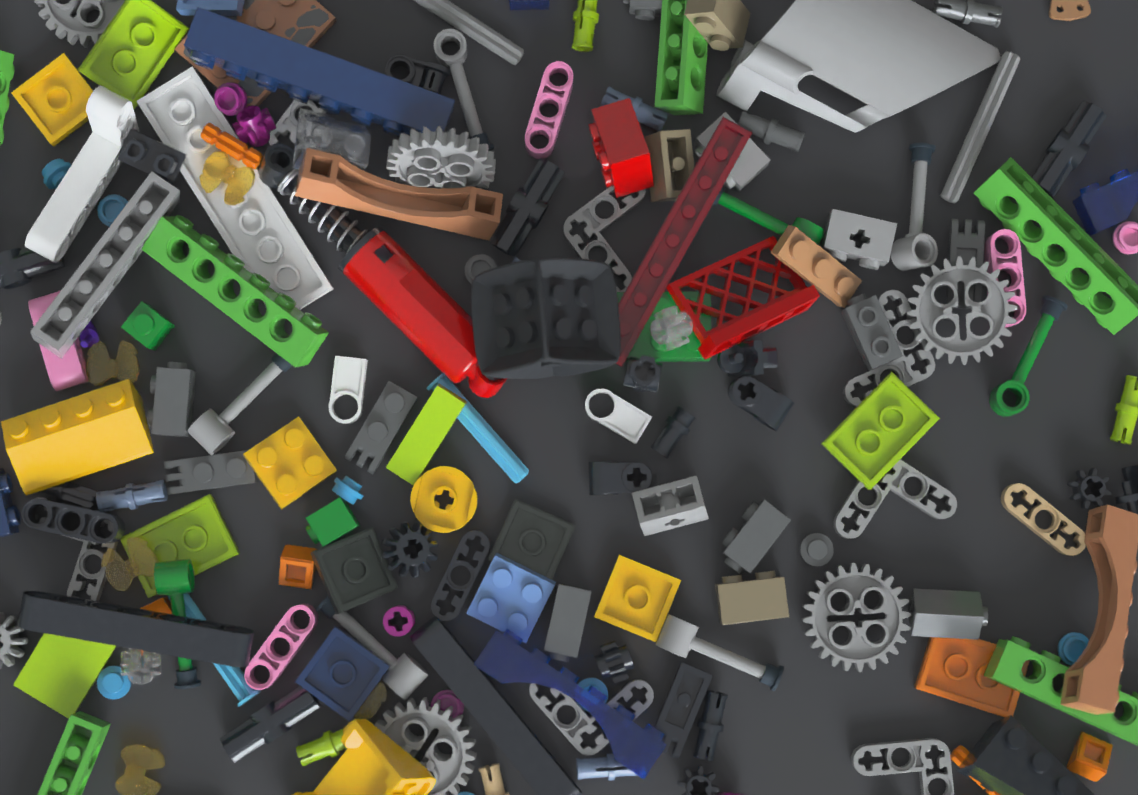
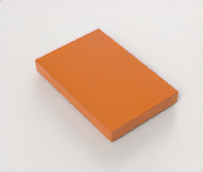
M929 638L915 683V689L1005 718L1013 716L1020 692L984 676L997 644L981 639ZM1030 660L1025 661L1022 665V674L1024 675V677L1026 675Z

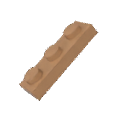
M788 225L771 251L775 257L809 284L814 285L819 292L839 307L845 308L847 301L851 299L862 282L860 278L795 226Z

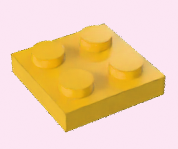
M63 53L11 93L48 142L55 146L89 120L86 106L94 90L67 55Z
M299 416L243 454L281 510L337 471Z
M619 555L594 617L657 642L681 580Z

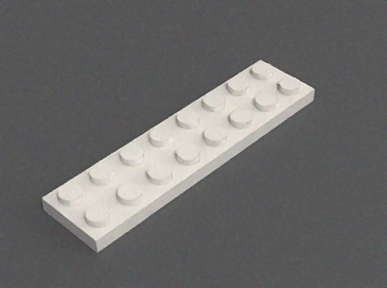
M193 66L137 100L138 105L162 143L187 154L180 169L181 173L232 254L245 263L244 268L266 278L270 282L269 287L278 294L284 293L296 302L295 307L299 310L334 289L270 187L265 185L259 178L258 168L252 169L243 164L242 160H236L219 150L215 144L211 145L201 138V132L206 124L212 123L219 127L221 132L225 131L239 139L223 113L216 107L213 97Z

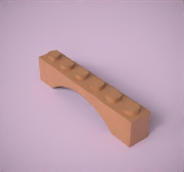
M310 148L306 149L300 164L295 196L484 240H490L500 223L503 194L472 186L437 189L396 183L365 172L340 155Z
M1108 504L1091 509L1088 512L1084 542L1091 555L1097 575L1099 590L1098 615L1087 647L1077 661L1065 671L1060 705L1094 715L1114 713L1119 701L1118 686L1120 673L1124 666V642L1128 635V613L1133 600L1132 584L1137 570L1138 514Z

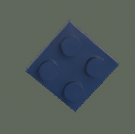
M335 626L295 682L350 722L388 670L390 664L342 629Z

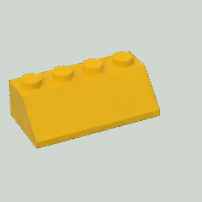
M129 379L1 421L6 451L26 496L154 453L142 397Z

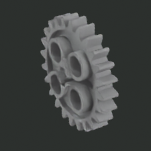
M35 0V3L39 7H45L38 14L42 19H49L45 25L50 30L56 29L55 35L58 38L63 39L67 35V41L71 45H74L80 39L81 45L87 48L90 39L93 40L94 44L97 42L125 0H71L66 4H60V0ZM93 10H99L100 15L95 22L87 23V15ZM77 12L76 17L72 18L71 15Z
M423 127V133L411 129L410 136L400 134L399 140L393 139L392 146L388 147L386 169H389V176L396 177L395 182L400 184L405 183V185L437 189L470 186L482 189L489 188V183L494 181L496 159H494V152L488 151V144L479 145L480 138L478 137L468 139V132L457 135L454 128H451L447 133L443 132L441 127H437L436 132H431L427 127Z
M958 256L956 266H951L950 262L944 259L943 270L940 271L935 265H932L931 268L934 275L931 278L925 274L920 275L925 283L923 287L913 285V289L919 293L918 298H908V302L916 305V309L908 311L907 315L917 317V321L909 327L910 329L921 330V333L917 335L915 340L917 342L924 339L928 341L924 348L926 352L935 347L937 349L936 359H940L946 353L948 354L949 364L954 362L956 356H961L963 365H966L968 356L973 355L976 362L979 363L980 352L984 351L988 356L992 357L993 352L990 346L994 344L1003 348L1004 345L999 337L1001 335L1011 337L1012 333L1005 326L1006 324H1016L1017 320L1009 317L1008 312L1017 310L1018 306L1008 304L1007 300L1013 298L1015 292H1004L1003 289L1009 284V280L1001 282L996 280L1000 273L999 269L989 274L987 272L989 262L986 261L980 268H977L975 257L971 258L968 265H963L961 256ZM959 281L964 282L965 306L972 308V313L966 314L967 339L964 341L960 339L958 314H952V309L958 308L957 283ZM982 284L987 288L988 296L983 302H974L969 298L968 292L973 285ZM948 286L954 291V298L950 303L940 304L935 300L934 295L939 287ZM982 317L989 322L990 330L987 334L976 336L971 332L970 323L975 318ZM943 319L953 321L956 326L955 333L948 338L939 336L936 332L938 322Z
M850 563L848 572H845L841 565H837V576H834L829 571H825L824 574L827 582L823 583L815 580L814 583L819 589L817 593L811 591L806 593L813 599L812 604H802L804 609L810 611V616L801 618V621L811 624V628L803 633L805 636H815V639L809 645L811 648L822 647L818 657L824 659L829 654L832 655L830 665L833 667L842 660V667L845 671H848L851 664L854 663L856 670L862 672L865 662H867L872 670H875V659H879L887 664L888 658L885 653L889 651L898 655L899 652L894 646L895 642L906 643V640L899 634L900 631L911 629V627L902 623L904 618L912 616L911 613L902 611L901 608L909 600L898 599L897 595L901 593L903 588L901 586L890 587L894 579L893 576H888L882 580L883 569L877 568L873 574H870L869 564H864L860 572H858L855 563ZM874 590L878 593L880 600L875 608L869 609L864 604V596L868 591ZM836 592H842L847 600L845 607L839 611H835L830 604V599ZM855 608H857V612L863 614L885 613L886 615L884 619L858 620V626L855 625V622L849 620L827 621V616L852 615L855 612ZM872 624H878L882 631L880 639L876 642H870L866 637V630ZM838 626H845L849 633L848 639L842 644H836L832 637L833 631Z
M427 697L422 699L420 706H417L415 700L410 698L407 702V709L398 702L394 707L396 714L386 710L383 714L386 722L378 720L375 726L414 758L434 728L439 730L438 735L420 761L421 764L434 774L436 779L434 787L427 795H449V792L458 795L460 792L458 783L466 786L469 778L464 773H472L475 768L474 765L467 761L475 760L477 756L476 752L468 750L474 746L476 739L465 737L470 732L471 726L461 728L459 725L464 716L459 715L453 719L450 716L453 706H449L445 711L440 710L441 700H437L433 707H429ZM409 724H420L424 729V735H414L409 729ZM437 743H449L453 753H441Z

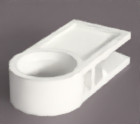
M335 356L328 406L329 413L337 422L351 424L357 421L362 414L367 359ZM342 395H350L358 403L357 413L347 420L340 419L334 412V403Z
M604 388L592 391L585 401V410L592 420L599 422L635 445L652 416ZM598 393L608 394L614 402L613 412L605 418L594 416L589 409L590 398Z

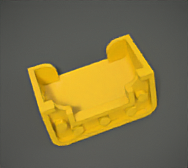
M355 719L343 729L344 734L341 741L348 749L313 792H296L293 795H427L434 787L436 779L423 764L369 720Z

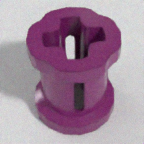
M397 605L390 608L383 617L385 630L393 636L400 637L406 635L415 625L414 612L405 605ZM396 611L400 612L401 617H407L408 622L402 626V630H399L398 625H392L391 619L396 617Z

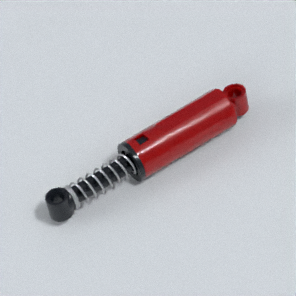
M279 143L269 146L259 167V178L268 187L278 188V192L281 195H289L290 204H298L299 213H307L309 215L308 222L317 223L318 232H326L328 234L327 241H335L337 243V251L344 250L346 252L338 269L453 383H460L466 377H469V387L477 396L489 398L496 395L507 379L494 378V380H490L482 374L475 352L472 317L382 227L378 226L369 233H367V230L361 231L356 226L358 220L352 222L347 217L349 211L343 213L336 205L295 196L300 167L297 165L296 153L285 144ZM273 164H279L283 168H277Z

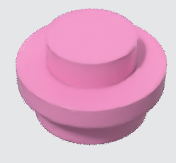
M1127 221L1115 228L1112 240L1119 252L1128 255L1138 252V223Z

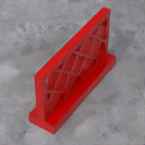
M774 236L680 278L666 287L699 339L701 345L698 351L704 360L808 310L820 297L814 285L807 287L802 278L777 257H775V266L759 260L761 251L767 248L772 251L778 241ZM741 262L751 266L749 277L734 273L735 263ZM757 268L773 274L771 285L755 280ZM715 274L726 278L723 290L707 285L708 276ZM781 276L789 279L795 289L789 292L777 288L778 277ZM731 280L747 286L745 297L729 292ZM688 286L699 290L697 302L686 299L680 289ZM753 288L769 293L767 303L762 304L751 300ZM705 293L721 298L719 310L703 305ZM727 300L743 306L740 316L737 317L725 312ZM700 313L717 318L715 328L706 331L699 320Z

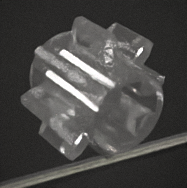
M676 306L654 313L656 320L651 324V335L656 343L660 345L666 344L667 350H672L690 342L687 336L691 335L693 324L687 313H678Z
M129 648V652H121V676L128 675L129 681L138 685L151 682L154 675H161V654Z

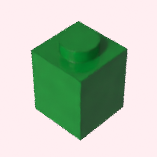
M141 301L121 328L146 348L156 351L176 325L152 306Z
M339 497L306 517L309 525L305 529L315 544L320 542L325 547L361 525L346 500Z

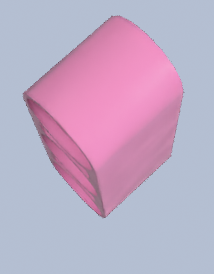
M561 61L553 62L546 67L525 133L526 151L535 159L547 158L553 152L573 88V71L568 64ZM555 73H562L568 80L562 86H555L549 79ZM545 104H553L558 108V113L554 117L549 118L543 116L540 113V109ZM536 135H544L549 140V143L545 148L536 149L531 145V139Z
M1002 229L986 239L984 243V261L989 262L987 269L989 274L999 269L1009 273L1011 276L1010 287H1005L1003 290L1005 293L1015 292V296L1007 301L1008 304L1018 306L1014 314V319L1017 320L1016 324H1018L1026 315L1020 240L1015 232L1009 229ZM997 238H1001L1008 243L1007 254H1001L996 250L995 240ZM1006 324L1005 328L1011 327L1015 324Z
M60 291L28 301L34 326ZM79 337L62 359L39 344L50 382L55 391L90 381Z
M299 604L291 607L286 612L244 671V678L249 687L255 690H263L272 686L278 680L318 624L319 616L313 606ZM298 610H304L309 614L310 623L305 629L297 627L294 623V615ZM278 637H283L289 642L290 650L285 656L277 654L274 649V642ZM257 665H264L268 668L270 677L266 683H261L255 678L254 670Z

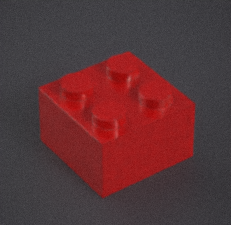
M630 98L591 109L594 122L588 124L593 140L591 143L596 160H600L602 166L601 173L606 188L612 186L615 196L618 198L654 187L650 152Z

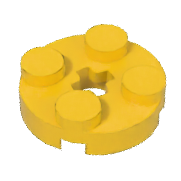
M439 466L425 472L416 480L411 491L410 502L416 518L425 528L434 532L450 533L463 528L472 519L476 512L478 496L473 482L464 472L453 467ZM443 490H448L449 497L454 498V502L452 505L448 504L446 509L443 510L439 508L440 503L435 501V496L442 495Z

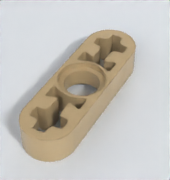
M1018 483L1011 484L1003 490L1001 494L1003 507L1056 551L1063 555L1074 556L1085 549L1084 531L1030 487ZM1022 491L1024 493L1022 500L1028 505H1033L1034 500L1038 503V505L1030 509L1027 518L1023 515L1028 511L1027 508L1021 504H1016L1015 506L1011 504L1013 502V497L1010 496L1011 492L1019 493ZM1040 510H1046L1052 516V524L1047 529H1041L1035 523V516ZM1060 522L1064 524L1059 528L1060 531L1066 535L1073 533L1076 535L1073 539L1077 543L1075 547L1068 546L1065 548L1063 545L1066 541L1059 534H1054L1053 539L1049 536L1058 529Z

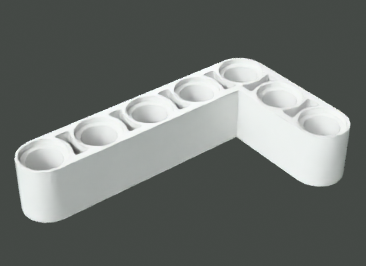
M98 86L93 91L86 106V113L93 131L35 221L25 240L26 248L55 263L62 259L122 164V161L118 160V156L130 129L139 132L132 102L103 86Z

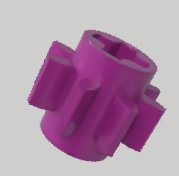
M254 105L239 111L237 114L238 122L232 124L239 140L244 143L249 142L253 147L263 146L268 143L270 132L277 128L268 109L265 108L261 111L258 106Z

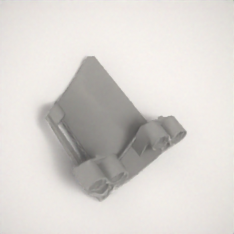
M795 0L760 41L753 45L744 40L743 47L738 48L731 62V68L722 79L716 96L746 111L759 92L763 91L856 133L875 122L897 114L1001 61L998 48L912 0ZM814 75L867 105L847 115H843L799 91L798 83L803 77Z

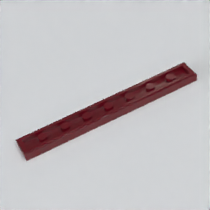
M722 117L618 303L621 349L619 360L615 364L621 367L634 347L752 134L749 130L725 117Z

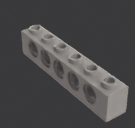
M154 172L148 175L30 332L33 340L61 359L141 254L143 245L162 216H169L180 202V190Z

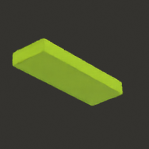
M438 384L386 468L414 486L467 401L441 384Z

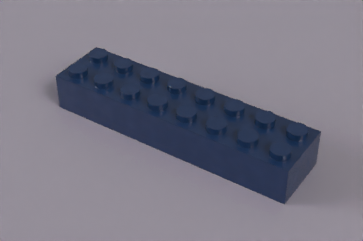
M197 7L184 43L190 57L194 59L196 65L213 70L214 65L226 71L225 74L240 81H244L246 77L254 79L258 82V87L276 93L277 88L289 93V98L307 104L308 100L318 102L321 105L320 109L331 114L339 115L340 111L346 112L352 116L351 120L365 126H370L371 122L382 125L385 133L400 137V134L403 133L410 135L411 129L423 133V127H427L431 132H436V128L441 127L443 132H446L454 111V99Z

